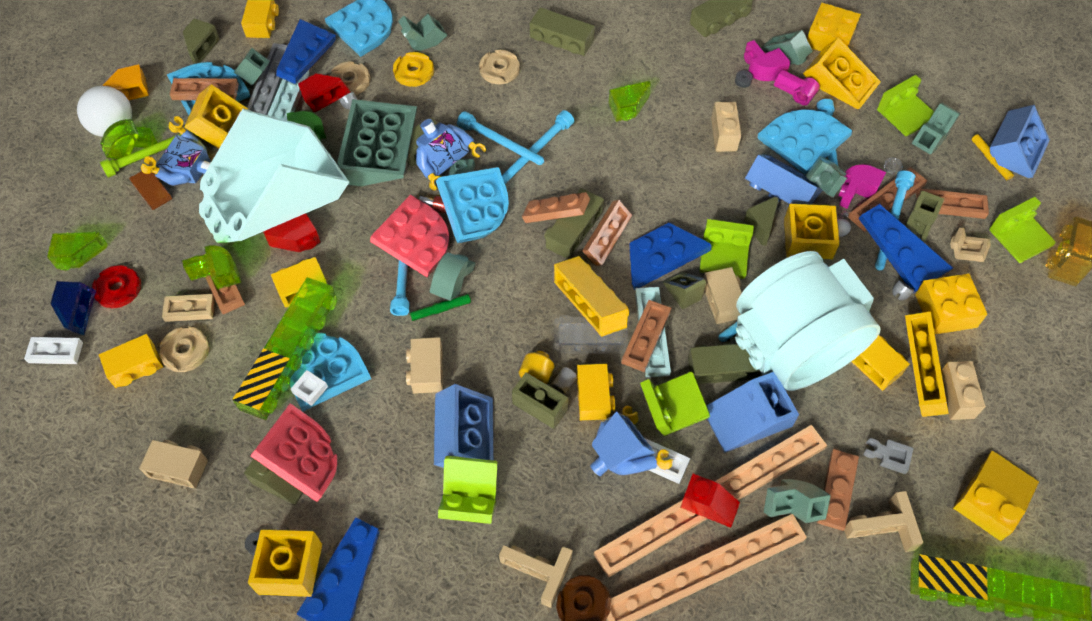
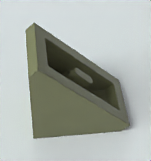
M777 197L747 209L744 222L747 225H754L753 234L763 246H766L770 236L779 199Z
M680 272L662 281L682 310L702 300L706 286L704 278Z

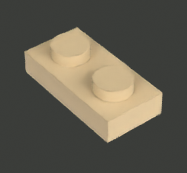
M214 295L165 296L162 318L165 322L213 319Z

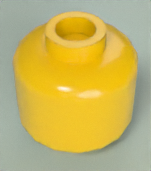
M530 352L525 355L519 370V376L522 378L527 372L543 383L548 384L554 370V363L546 352Z

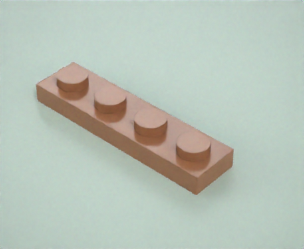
M911 167L906 171L912 172L916 177L913 186L906 191L904 202L927 183V180ZM895 179L850 212L848 218L864 232L867 230L858 219L862 214L879 204L888 212H891L898 189Z

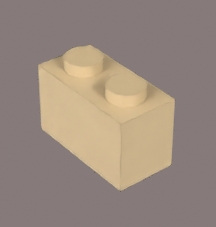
M715 102L711 117L716 152L737 151L741 138L736 102Z
M732 267L705 273L706 286L704 292L716 324L737 320L741 314L737 310L736 304L742 294L739 276H735Z
M411 339V348L406 350L407 363H411V370L406 371L407 385H411L413 394L442 391L443 355L441 339Z
M973 361L947 362L941 373L950 420L975 419L986 406Z
M152 440L139 469L148 478L196 489L208 459L198 447L187 445L185 448L178 446L177 443L170 440H163V442Z

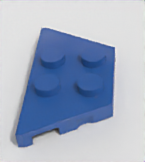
M667 223L630 242L632 288L634 290L708 253L711 251V244L671 223Z

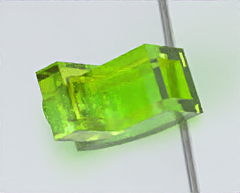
M132 119L120 120L110 125L104 132L100 142L106 158L120 159L130 155L134 147L146 148L158 143L151 128L136 127Z
M215 245L204 246L206 254L182 260L183 268L190 280L211 275L217 289L241 283L238 268L231 254L223 247Z

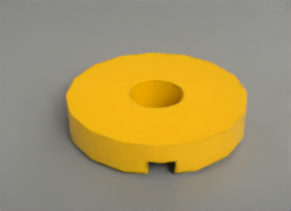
M409 52L406 53V56L402 58L400 56L393 64V74L400 84L408 87H417L425 84L432 78L434 65L426 54ZM411 67H417V68H418V69L415 70V71H410V70H408V69L411 68Z

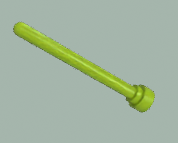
M175 136L115 161L114 159H105L100 164L107 177L110 178L116 175L119 168L167 149Z

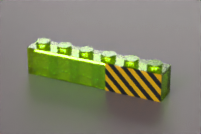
M308 277L305 279L232 399L240 411L263 420H267L268 416L275 411L279 397L289 387L290 378L300 368L304 354L313 346L314 337L318 330L324 327L328 313L337 304V296L333 286Z
M921 554L911 561L910 594L919 595L921 600L936 601L941 599L948 601V604L951 606L963 607L967 604L976 606V610L981 612L998 610L1003 611L1005 616L1012 618L1033 617V621H1092L1091 591L1088 586Z

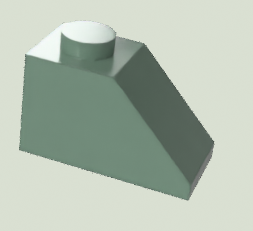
M803 30L774 36L761 47L766 53L780 48L791 61L790 65L804 63L807 60L806 57L812 52Z

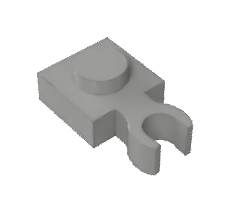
M873 438L867 440L866 445L872 446L875 451L866 449L863 453L864 456L880 458V466L903 474L909 471L913 453L912 447L891 440H887L885 445H882Z

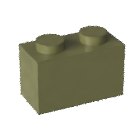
M527 372L512 390L513 405L553 429L556 428L568 411L567 396Z

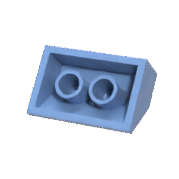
M1035 105L1008 111L990 146L991 156L995 157L999 166L1027 178H1033L1050 141Z
M758 155L745 179L750 181L749 185L759 191L764 189L770 192L768 194L769 197H777L779 202L782 199L789 204L812 205L823 191L817 184L809 181L804 174L770 155Z
M457 384L435 394L434 465L444 468L445 456L494 460L492 397Z

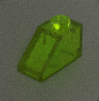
M650 81L609 90L608 104L616 122L628 121L638 115L649 99Z
M100 232L52 234L47 258L56 269L69 270L70 268H80L105 250L107 243Z

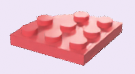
M410 194L371 235L370 242L428 278L447 252L449 232L445 221L437 211Z
M291 403L251 454L252 458L316 502L323 496L337 470V454H333L330 446L331 439L326 431L315 420Z

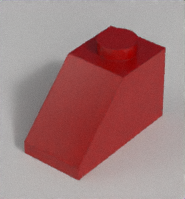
M315 73L298 83L304 101L314 112L351 93L350 89L339 77Z
M306 213L263 231L270 247L302 252L313 249L317 244L321 243L318 233Z
M693 473L680 508L731 528L740 502L719 483Z

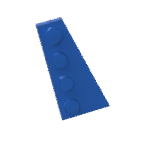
M300 19L277 67L276 76L296 84L333 45L336 35Z
M882 205L875 206L858 218L903 281L914 290L913 293L919 289L924 280L939 278L953 269L952 266Z
M355 517L314 584L312 597H306L297 612L299 617L306 621H351L380 531L378 528Z

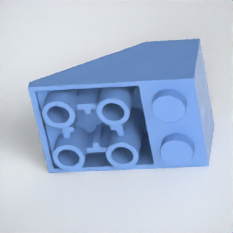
M774 372L752 379L707 405L710 417L707 420L724 453L791 428L799 416L790 397Z

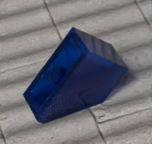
M56 282L50 304L64 328L77 334L85 335L96 293L95 289L81 282Z

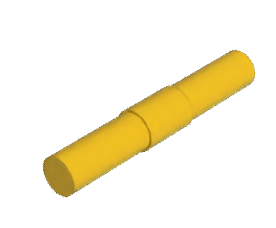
M979 134L971 139L1006 181L1014 177L1010 170L998 165L995 157L991 156L990 147Z

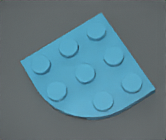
M356 0L325 18V22L361 57L381 45L389 37L393 18L391 10L384 0Z
M212 62L197 63L167 74L171 84L174 78L237 79L239 87L236 101L239 102L251 97L243 80L234 73L235 70L226 65L221 67L213 65ZM180 100L187 114L190 115L196 100Z
M796 110L785 113L772 121L758 133V139L806 175L819 156L823 158L829 156L851 136L852 130L822 111Z
M499 167L438 177L436 180L457 244L484 238L500 226L508 211L509 200Z
M326 333L307 334L273 349L274 353L290 358L283 372L291 388L306 370L325 381L328 385V388L312 406L295 395L302 412L371 379L357 350L341 337L338 339L326 336Z

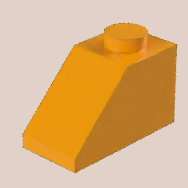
M139 64L117 69L102 85L119 90L128 100L149 96L146 77Z

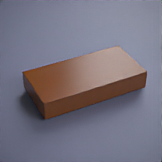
M141 171L129 178L152 210L172 200L171 195L153 172L145 174Z

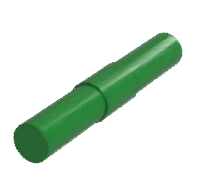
M466 294L451 301H442L409 313L412 321L469 304L471 300L469 294Z

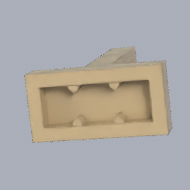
M906 491L896 492L889 500L892 512H882L877 514L876 517L867 518L866 515L852 517L844 529L847 539L898 531L905 552L915 551L923 544Z
M503 545L499 558L500 563L547 582L541 596V604L552 608L572 560L573 550L562 547L555 566H552L551 562L546 558L540 556L533 558L526 555V551L517 546L509 548Z

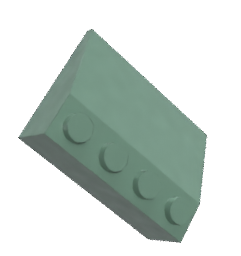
M352 99L337 162L338 167L349 180L348 185L366 186L404 178L417 106Z

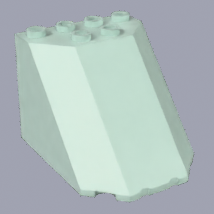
M242 109L200 181V190L203 191L204 198L199 203V213L204 218L208 229L213 233L217 243L242 241L338 200L347 187L349 180L310 126Z

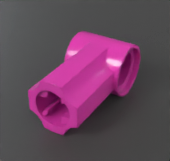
M785 70L780 71L774 83L775 87L793 95L795 102L803 106L808 105L820 89L819 83L815 79L805 78L803 80Z

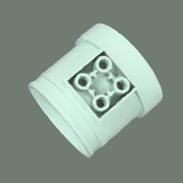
M806 251L788 257L763 272L747 286L736 304V308L741 314L737 319V336L735 337L737 344L742 350L746 349L750 355L749 361L755 370L759 369L762 375L773 371L783 387L788 391L810 386L840 370L864 352L878 337L881 329L869 313L874 298L847 262L842 259L828 267L823 262L819 253L815 251Z

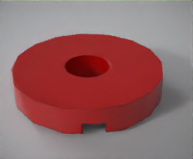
M111 266L99 273L100 276L97 280L94 279L91 292L95 300L103 307L120 308L131 303L138 296L141 290V280L136 271L127 266ZM115 283H122L119 289L111 290L112 285Z

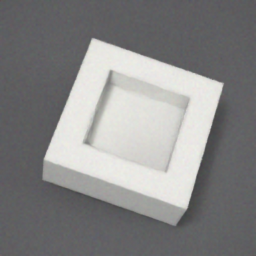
M306 370L290 390L294 395L312 406L328 388V385L325 381Z

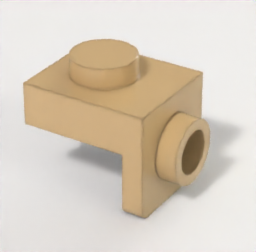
M964 228L958 229L956 236H952L950 243L951 249H954L956 259L978 262L985 261L991 246L990 239L966 237Z

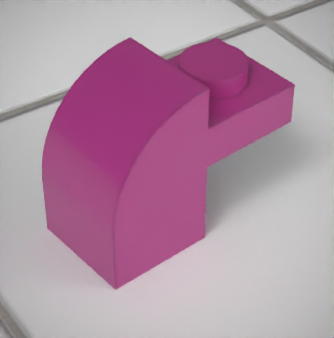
M754 40L746 45L744 59L747 64H750L748 71L752 74L753 78L760 81H774L781 70L788 72L791 61L780 48L764 53Z
M869 165L850 167L846 171L845 177L847 179L841 186L842 189L839 196L842 199L839 205L848 209L855 193L869 199L877 192L886 172Z

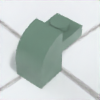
M429 14L417 24L405 16L398 21L402 27V34L407 38L411 47L417 51L434 47L448 36L441 23Z
M251 48L234 73L252 86L270 61Z
M940 103L928 123L922 126L911 144L931 155L946 139L961 113L944 103Z
M821 156L818 157L805 175L809 181L817 184L827 195L832 197L835 196L847 179L845 177L846 172L834 162Z
M447 252L435 270L430 293L449 301L454 299L461 292L464 277L474 270L475 262L468 260V257L464 255H454Z
M783 479L780 486L767 489L764 513L770 517L792 513L804 523L824 520L827 516L831 495L811 483L794 479Z

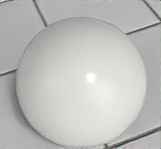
M96 86L84 92L80 97L77 105V115L87 131L96 136L106 137L120 133L130 124L132 107L127 97L119 90L109 86Z

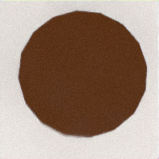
M578 575L569 579L565 583L566 586L562 591L560 590L557 596L556 609L559 619L561 621H606L611 611V597L607 587L600 580L590 575Z

